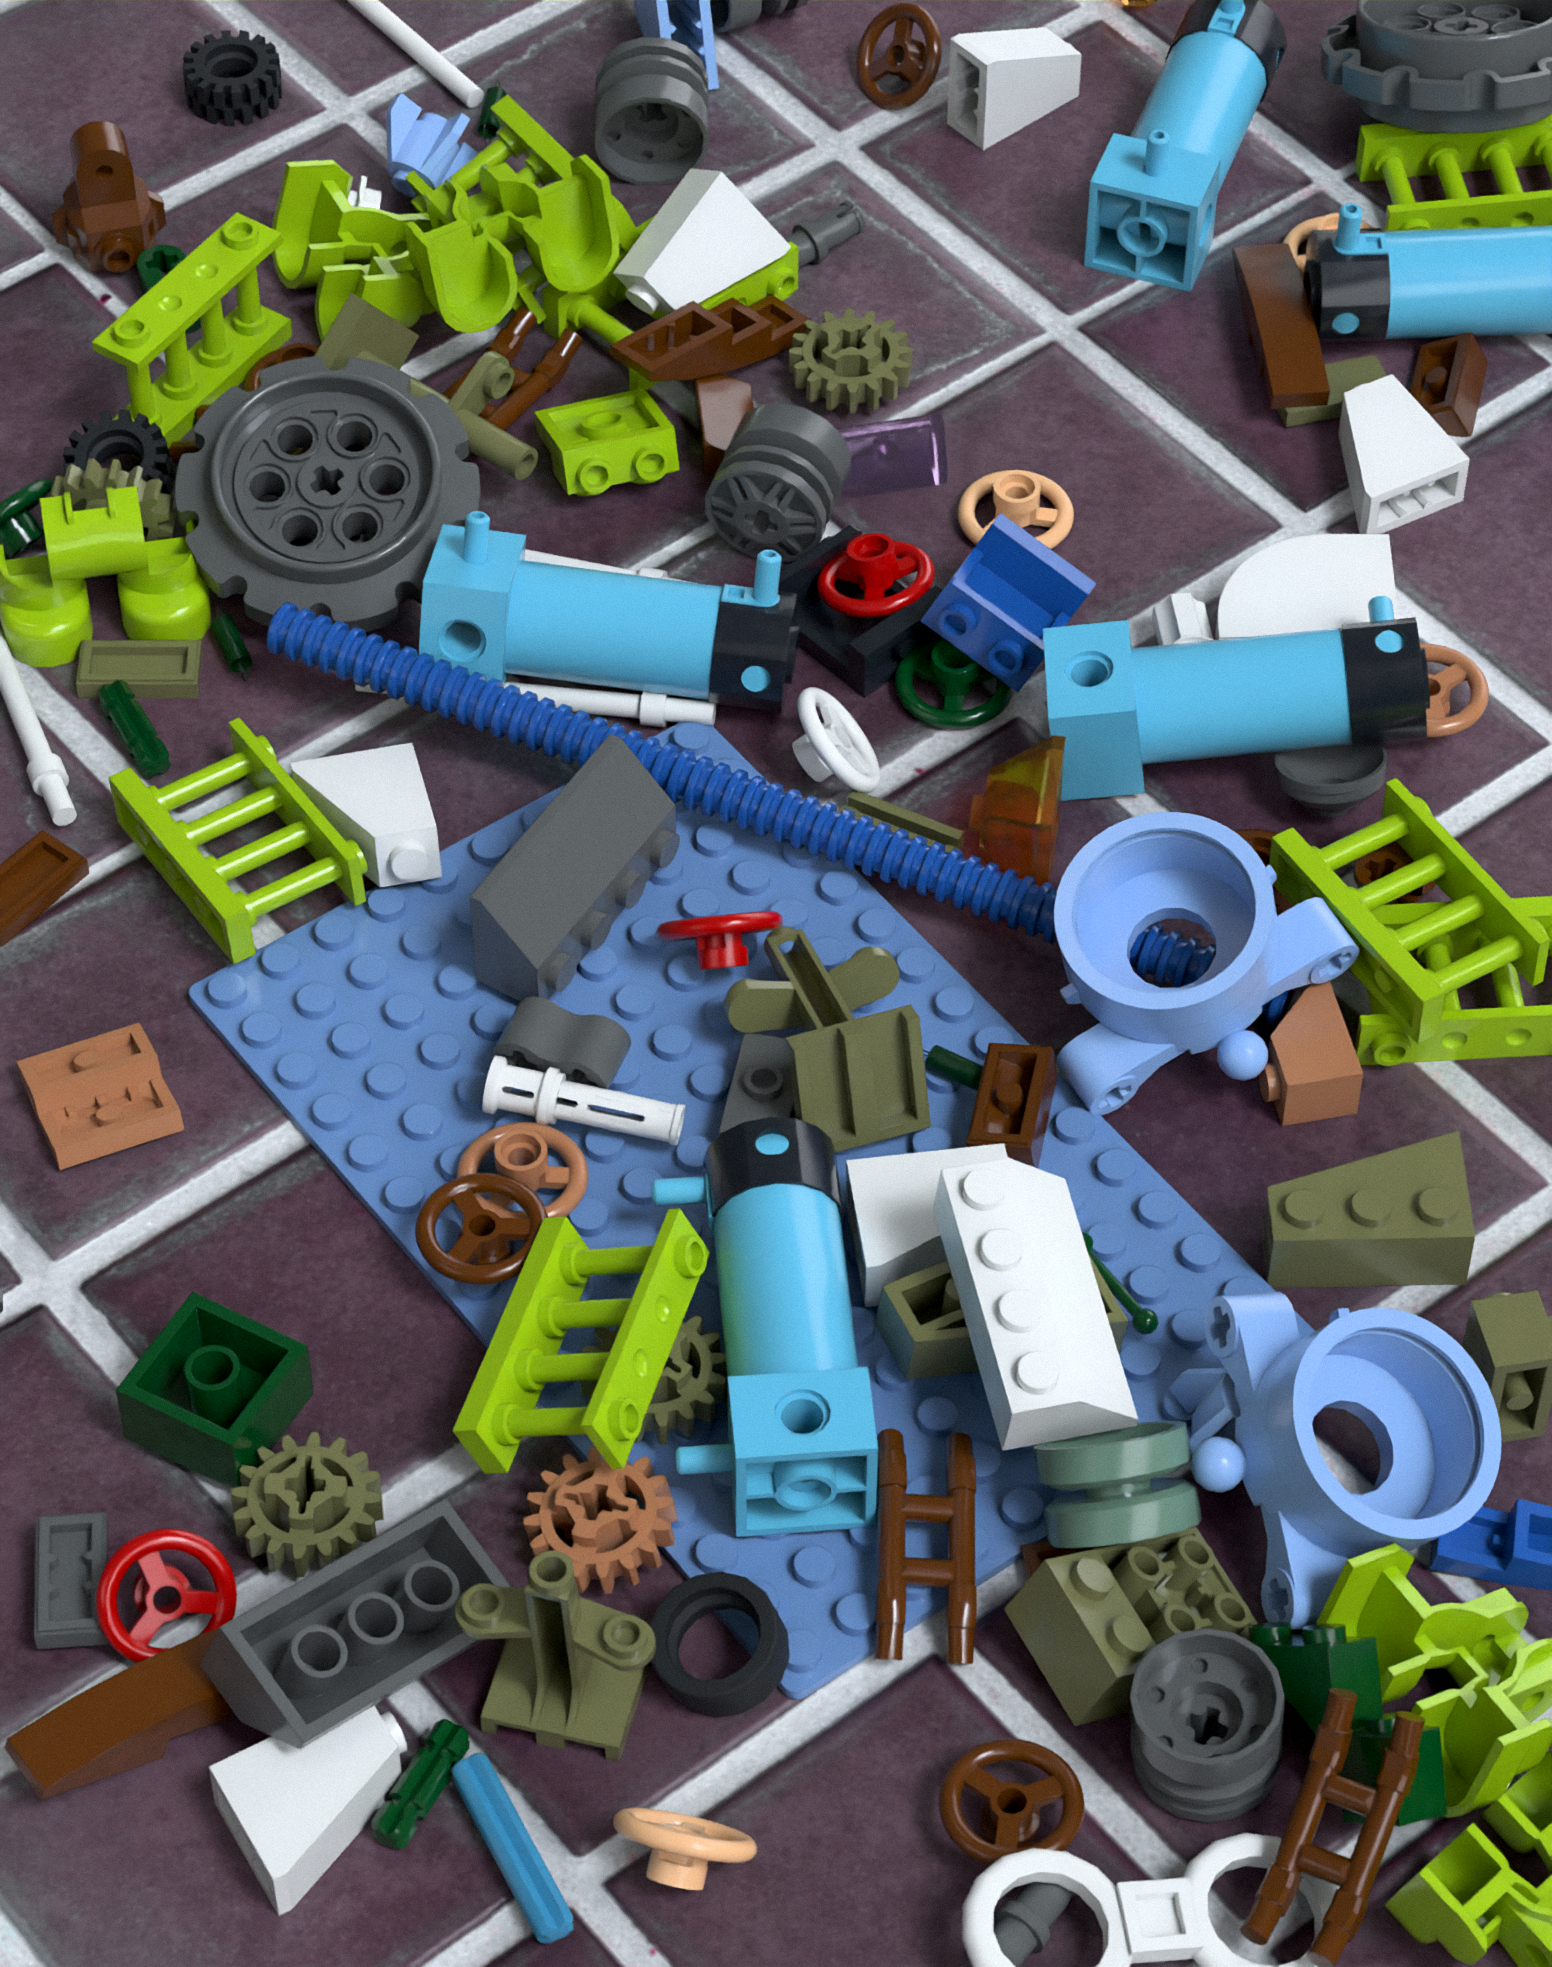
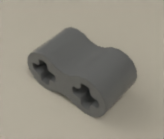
M531 996L525 997L517 1005L494 1048L493 1058L495 1055L502 1056L507 1059L508 1065L540 1072H546L549 1067L560 1069V1073L566 1074V1081L609 1090L630 1050L631 1039L626 1030L612 1019L594 1014L585 1016L573 1014L550 1000Z

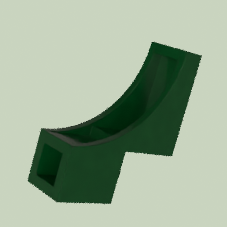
M1268 1622L1248 1626L1249 1637L1244 1639L1260 1647L1277 1668L1284 1692V1699L1303 1717L1315 1736L1318 1725L1322 1722L1329 1689L1341 1688L1357 1694L1358 1698L1351 1725L1353 1733L1342 1771L1341 1773L1338 1772L1337 1775L1376 1788L1377 1784L1375 1782L1381 1768L1385 1748L1389 1746L1396 1713H1383L1376 1637L1346 1636L1345 1624L1306 1626L1302 1628V1635L1292 1634L1291 1623ZM1424 1726L1418 1749L1420 1757L1415 1778L1408 1797L1405 1796L1394 1826H1404L1447 1815L1439 1726ZM1342 1808L1345 1823L1363 1824L1366 1816Z

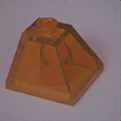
M1053 735L990 769L985 795L973 794L969 831L980 832L979 858L986 865L989 862L998 864L999 872L1005 873L1007 869L1017 871L1018 879L1023 880L1026 875L1036 879V885L1040 887L1044 882L1050 883L1060 821L1065 736Z

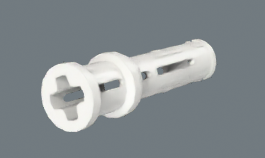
M495 1055L487 1075L482 1111L494 1115L497 1109L532 1116L536 1118V1123L547 1126L549 1124L554 1125L557 1119L613 1132L669 1142L670 1145L676 1146L683 1127L686 1105H675L621 1091L566 1081V1074L560 1073V1069L549 1067L546 1072L512 1066L508 1065L505 1057ZM509 1087L530 1091L534 1095L509 1089ZM563 1098L576 1101L578 1105L563 1102ZM592 1105L642 1115L645 1119L596 1109Z

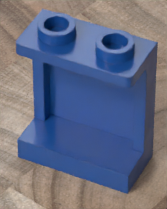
M999 513L978 544L921 619V622L1012 689L1019 692L1044 659L1043 628L1066 626L1097 583L1005 515Z

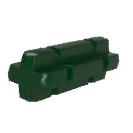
M117 679L111 685L103 684L98 690L99 705L105 716L113 720L110 724L129 756L135 758L133 763L140 775L151 779L158 773L165 774L171 766L168 759L169 751L163 741L156 737L158 733L140 703L133 700L135 695L128 683Z
M447 1719L435 1722L424 1739L427 1747L417 1750L389 1795L393 1798L392 1802H384L372 1820L373 1837L378 1842L386 1844L394 1850H401L407 1847L418 1830L414 1823L416 1820L421 1821L425 1819L452 1776L449 1768L463 1759L470 1748L469 1733L465 1728L455 1725Z

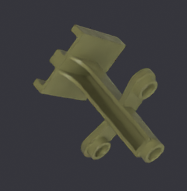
M350 293L314 356L322 357L324 365L330 370L344 368L348 360L355 357L382 363L401 371L400 369L418 340L419 335L370 303ZM495 351L485 353L477 361L451 400L410 376L412 396L424 397L429 393H435L455 413L468 435L469 452L517 480H524L532 473L538 460L537 450L478 416L492 398L499 399L503 397L511 388L514 381V370L509 366L507 358Z
M780 927L777 930L771 931L764 941V951L770 959L780 981L754 979L737 981L728 990L724 1002V1010L731 1025L743 1033L804 1027L806 1032L786 1037L796 1119L818 1126L832 1139L836 1153L931 1127L920 1018L910 1004L854 1019L850 1012L882 999L894 990L899 981L900 972L892 954L884 948L864 947L856 951L850 959L827 972L803 929L795 930L791 927ZM793 941L792 949L782 954L778 947L784 942Z
M545 1551L538 1554L532 1560L526 1588L502 1587L482 1583L474 1585L464 1592L458 1599L455 1607L456 1619L461 1630L474 1639L507 1638L480 1717L482 1732L495 1735L498 1725L536 1733L537 1744L565 1750L567 1740L605 1748L606 1760L620 1763L651 1659L656 1651L655 1636L651 1627L634 1615L625 1614L580 1597L574 1576L573 1562L566 1554L559 1551Z

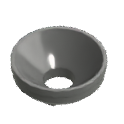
M1352 745L1280 751L1276 753L1274 759L1277 781L1281 789L1292 799L1302 804L1304 808L1313 809L1320 816L1327 817L1342 816L1352 808L1361 807L1363 802L1374 795L1384 784L1388 767V755L1383 745L1352 748Z

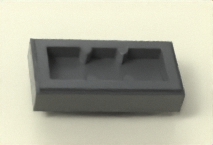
M744 1033L718 1136L722 1132L747 1121L768 1117L793 1118L795 1109L786 1038Z
M107 1512L36 1517L34 1637L37 1649L108 1644V1640L105 1638L98 1622L95 1604L97 1585L101 1573L109 1561V1523Z

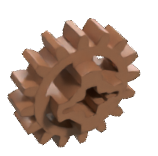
M590 1446L588 1461L580 1464L569 1453L562 1456L565 1472L557 1475L554 1472L544 1470L540 1476L546 1493L530 1492L526 1498L532 1515L523 1518L528 1539L531 1541L529 1544L534 1558L545 1551H559L566 1554L573 1562L574 1576L578 1592L580 1593L585 1591L591 1580H599L605 1594L612 1593L614 1578L622 1575L629 1583L635 1586L640 1583L637 1571L638 1566L644 1563L649 1567L658 1569L662 1565L656 1546H673L675 1542L671 1523L678 1520V1514L673 1497H670L671 1492L667 1478L664 1474L654 1475L651 1461L646 1456L637 1460L632 1466L628 1458L624 1469H611L606 1460L602 1459L600 1452L595 1446ZM629 1491L643 1501L645 1510L639 1509L636 1499L627 1497ZM557 1529L563 1530L565 1539L574 1540L572 1548L558 1537Z

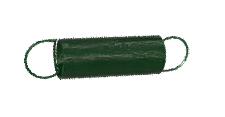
M498 79L495 81V86L488 88L486 91L478 125L479 135L484 137L485 143L486 139H490L489 145L491 139L497 136L496 132L500 129V123L490 107L507 95L505 90L500 88Z
M217 606L214 614L215 619L210 625L211 630L230 669L233 672H242L241 676L243 679V673L247 672L246 680L244 679V681H247L248 670L253 663L252 658L232 617L222 611L221 613L224 615L216 617V609H220Z
M938 1045L933 1046L930 1052L923 1050L929 1053L928 1055L923 1054L927 1056L925 1061L926 1068L978 1091L983 1071L982 1065Z

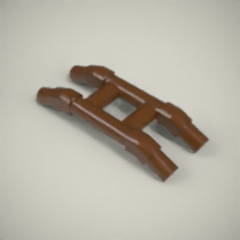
M518 307L506 327L501 328L495 339L486 347L485 352L495 351L508 359L509 366L514 370V381L509 389L514 392L498 407L488 403L478 415L503 431H506L545 392L551 391L561 381L570 367V361L583 343V339L577 333L565 328L552 349L547 350L541 361L532 369V374L510 365L523 347L524 339L537 321V317L523 307ZM477 361L447 388L442 395L451 400ZM469 452L468 457L471 455L476 456L473 453Z
M897 1429L882 1430L877 1435L878 1532L874 1659L903 1660L906 1585L947 1588L945 1663L973 1664L977 1586H975L976 1463L973 1457L972 1439L969 1435L962 1432L953 1433L946 1438V1496L907 1494V1464L903 1435ZM906 1522L947 1524V1559L905 1557Z
M1330 1688L1328 1691L1322 1722L1317 1728L1314 1745L1308 1758L1310 1763L1274 1861L1272 1864H1269L1264 1880L1255 1895L1256 1901L1240 1929L1241 1934L1249 1941L1258 1945H1266L1280 1918L1286 1915L1295 1898L1302 1879L1300 1876L1301 1872L1340 1886L1335 1891L1331 1905L1322 1920L1323 1926L1307 1954L1308 1959L1317 1967H1336L1348 1943L1352 1942L1363 1921L1369 1904L1367 1899L1405 1796L1408 1797L1415 1778L1420 1757L1418 1749L1425 1719L1418 1714L1406 1711L1396 1712L1389 1746L1385 1748L1381 1768L1375 1782L1377 1784L1376 1788L1337 1775L1338 1772L1341 1773L1348 1754L1353 1733L1351 1725L1358 1698L1354 1692L1341 1688ZM1327 1803L1366 1816L1351 1858L1312 1845Z

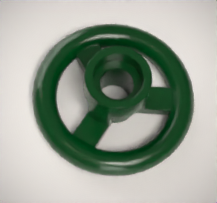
M38 479L0 502V544L3 545L6 560L15 556L44 535V531L29 511L40 504V498H47L53 485L50 479Z
M943 637L932 639L916 646L911 654L900 661L894 679L897 697L911 715L924 723L945 729H966L989 722L1005 710L1014 692V689L996 677L997 685L993 696L981 706L963 711V697L971 692L972 686L993 679L996 676ZM913 675L936 685L938 692L945 697L944 710L933 707L919 698L913 688Z

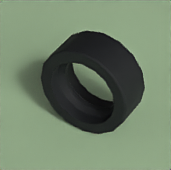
M721 1571L696 1575L674 1587L656 1607L650 1624L656 1641V1651L651 1662L671 1696L691 1712L715 1718L742 1714L764 1702L782 1681L790 1657L788 1631L767 1593L748 1578ZM736 1609L749 1615L758 1628L759 1642L754 1655L742 1669L726 1678L709 1681L695 1679L684 1670L679 1660V1647L684 1634L696 1620L713 1611Z

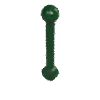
M1082 1232L1087 1252L1115 1298L1133 1317L1132 1325L1134 1330L1144 1335L1153 1333L1159 1324L1156 1313L1151 1309L1142 1308L1093 1252L1092 1237Z

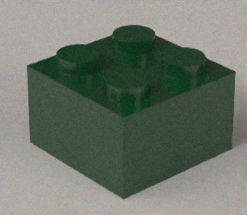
M193 1291L116 1389L125 1438L230 1489L241 1487L239 1469L242 1465L259 1467L257 1450L262 1446L272 1450L314 1394L307 1345Z

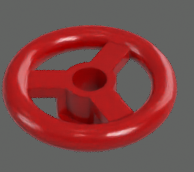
M869 533L853 539L848 544L846 551L833 558L822 568L817 579V590L821 600L829 608L840 614L860 618L881 617L894 614L901 608L921 598L933 585L935 567L928 554L917 546L906 542L894 541L885 534ZM917 571L916 579L910 586L899 593L884 598L885 590L893 585L894 580ZM836 579L859 584V587L865 591L864 600L846 597L839 593L835 588Z
M759 911L674 920L658 925L656 935L660 940L666 942L695 940L698 970L749 965L747 946H742L741 935L777 930L782 926L783 918L777 911Z
M180 1529L149 1531L136 1536L122 1545L105 1565L96 1590V1614L100 1628L110 1645L126 1659L139 1663L169 1649L148 1646V1643L164 1622L177 1619L184 1612L213 1614L209 1623L200 1634L219 1628L233 1620L237 1605L235 1577L227 1559L220 1550L202 1536ZM177 1550L198 1559L209 1571L216 1591L192 1589L182 1571L172 1564L163 1563L158 1551ZM138 1561L141 1571L134 1580L132 1597L141 1615L130 1630L127 1631L118 1614L117 1593L123 1576ZM164 1586L176 1588V1597L171 1604L165 1607H158L153 1604V1597L158 1589Z

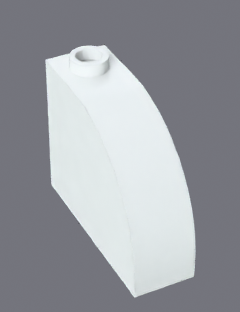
M1389 534L1308 535L1281 541L1255 553L1234 571L1223 588L1218 605L1215 640L1341 628V624L1370 622L1368 603L1376 596L1389 597L1393 604L1394 619H1399Z

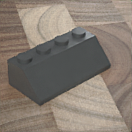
M610 734L470 895L475 980L518 1001L531 996L549 1000L555 991L561 992L570 984L577 965L590 949L597 950L602 946L610 932L612 923L625 908L631 909L637 904L643 894L646 882L659 867L666 868L674 859L680 843V837L676 833V805L622 738Z
M445 1498L220 1626L200 1666L240 1722L298 1749H302L485 1640L474 1639L461 1630L455 1615L456 1603L464 1592L477 1584L487 1583L502 1587L511 1586Z

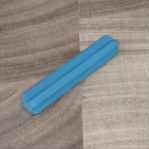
M474 1753L467 1759L459 1760L452 1767L453 1783L535 1937L543 1944H551L559 1938L568 1936L573 1930V1914L488 1757L481 1753Z

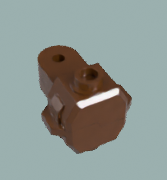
M94 121L78 128L70 139L69 146L74 176H72L62 194L63 205L52 214L55 238L57 243L70 248L73 252V257L91 272L108 270L120 273L137 265V259L145 249L156 246V233L167 225L162 196L150 192L146 187L145 181L133 172L126 139L122 130L110 122Z

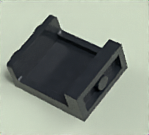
M851 524L834 536L824 538L814 549L790 565L782 566L780 568L778 591L798 594L796 624L800 625L798 646L865 698L895 678L900 661L911 654L916 646L942 637L921 622V619L942 592V589L935 585L912 604L901 608L894 614L881 617H852L840 614L829 608L818 594L817 579L820 571L829 561L846 551L848 544L853 539L862 535V531ZM836 579L835 588L839 593L846 597L864 600L865 591L859 587V584ZM894 580L893 585L885 590L884 598L906 589V587Z

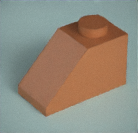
M1330 981L1321 984H1309L1270 1035L1268 1061L1264 1070L1258 1075L1263 1099L1265 1102L1274 1101L1282 1126L1357 1114L1363 1071Z

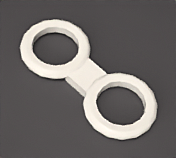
M1242 1833L1216 1840L1188 1863L1182 1878L1118 1882L1116 1886L1098 1867L1068 1852L1031 1848L1002 1856L977 1876L962 1906V1942L972 1967H1015L1001 1952L993 1932L994 1908L997 1901L1012 1888L1031 1882L1058 1884L1078 1894L1095 1912L1103 1932V1955L1096 1967H1130L1134 1963L1194 1959L1200 1967H1317L1308 1959L1307 1954L1309 1951L1298 1960L1279 1966L1254 1964L1234 1954L1217 1937L1208 1916V1891L1212 1883L1226 1871L1244 1866L1268 1868L1269 1864H1272L1282 1839L1278 1836ZM1301 1872L1300 1876L1302 1879L1298 1889L1306 1896L1314 1915L1315 1941L1323 1926L1322 1920L1331 1905L1337 1886Z

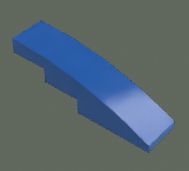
M1522 1499L1516 1500L1509 1513L1482 1506L1463 1525L1431 1541L1429 1569L1500 1584L1552 1591V1507Z

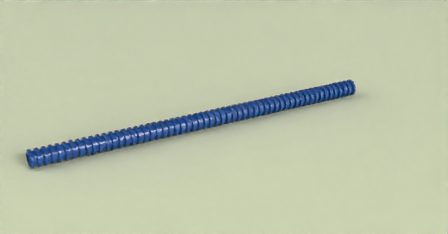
M284 603L277 609L270 621L266 635L269 653L279 656L284 652L285 658L296 662L301 659L302 664L310 668L318 665L320 672L329 675L335 671L337 678L345 681L352 678L354 684L361 687L369 684L371 691L380 694L387 690L388 697L396 700L404 696L405 703L416 706L421 702L422 709L433 713L438 709L439 715L447 719L456 715L457 723L467 726L473 722L474 729L482 732L490 728L492 736L497 738H503L507 734L511 743L519 745L525 741L526 748L532 751H537L542 747L544 755L554 758L560 754L561 761L567 764H572L577 760L579 768L585 764L610 734L622 738L675 804L683 800L684 807L691 810L700 806L704 815L712 817L715 813H719L720 821L730 823L735 819L739 828L747 830L749 827L754 826L756 834L766 836L770 832L772 833L773 840L779 843L789 839L791 847L800 850L804 846H808L809 854L819 856L824 852L826 853V859L830 862L837 863L840 859H843L846 868L854 870L859 865L862 867V873L865 875L873 876L878 872L880 873L881 881L890 883L893 879H896L900 888L908 890L913 885L916 887V893L926 897L931 892L934 893L935 901L945 903L950 899L952 900L953 907L959 910L969 906L971 907V914L980 917L985 912L989 914V921L998 924L1004 919L1007 920V927L1017 930L1020 926L1025 927L1026 935L1035 937L1038 933L1044 934V941L1051 944L1057 940L1054 924V904L1057 893L1054 892V885L1044 882L1040 887L1036 885V879L1026 875L1023 880L1018 879V873L1015 870L1007 869L1005 873L999 872V865L989 862L987 866L981 865V858L972 855L968 860L964 859L963 851L955 848L950 853L945 852V845L939 842L929 846L927 845V838L917 835L914 839H910L909 832L901 828L895 833L891 832V825L885 822L875 826L873 825V818L866 815L856 819L855 811L847 808L841 813L837 812L836 804L827 802L824 806H821L819 798L812 795L802 799L801 791L791 789L786 793L784 792V786L776 782L767 786L766 779L756 775L751 780L747 771L738 769L732 773L730 765L722 762L717 766H713L712 758L702 756L697 760L695 752L685 749L678 753V748L674 744L667 743L661 747L660 740L650 736L643 740L642 733L636 730H631L626 734L625 727L620 724L614 723L611 727H608L607 720L601 717H596L591 721L590 714L582 710L573 714L571 706L561 704L556 708L555 701L545 697L538 701L537 694L530 691L521 695L520 688L510 684L504 688L503 682L495 678L487 682L484 674L474 672L469 675L468 668L460 665L452 669L451 662L440 659L435 663L433 655L424 652L418 656L417 650L408 646L401 650L398 642L388 640L384 643L381 636L373 633L367 637L363 629L355 627L350 630L348 624L341 621L333 624L330 617L322 614L315 617L314 611L306 608L299 611L295 604ZM1155 923L1137 936L1130 950V965L1136 968V974L1139 977L1145 978L1148 974L1154 975L1155 983L1164 985L1168 980L1173 982V988H1180L1197 981L1209 970L1216 956V945L1211 943L1207 948L1202 947L1201 939L1191 937L1189 941L1183 940L1182 932L1173 930L1170 934L1164 933L1163 925ZM1294 989L1283 992L1261 1006L1262 1013L1260 1015L1266 1017V1024L1276 1026L1278 1022L1282 1021L1290 1004Z

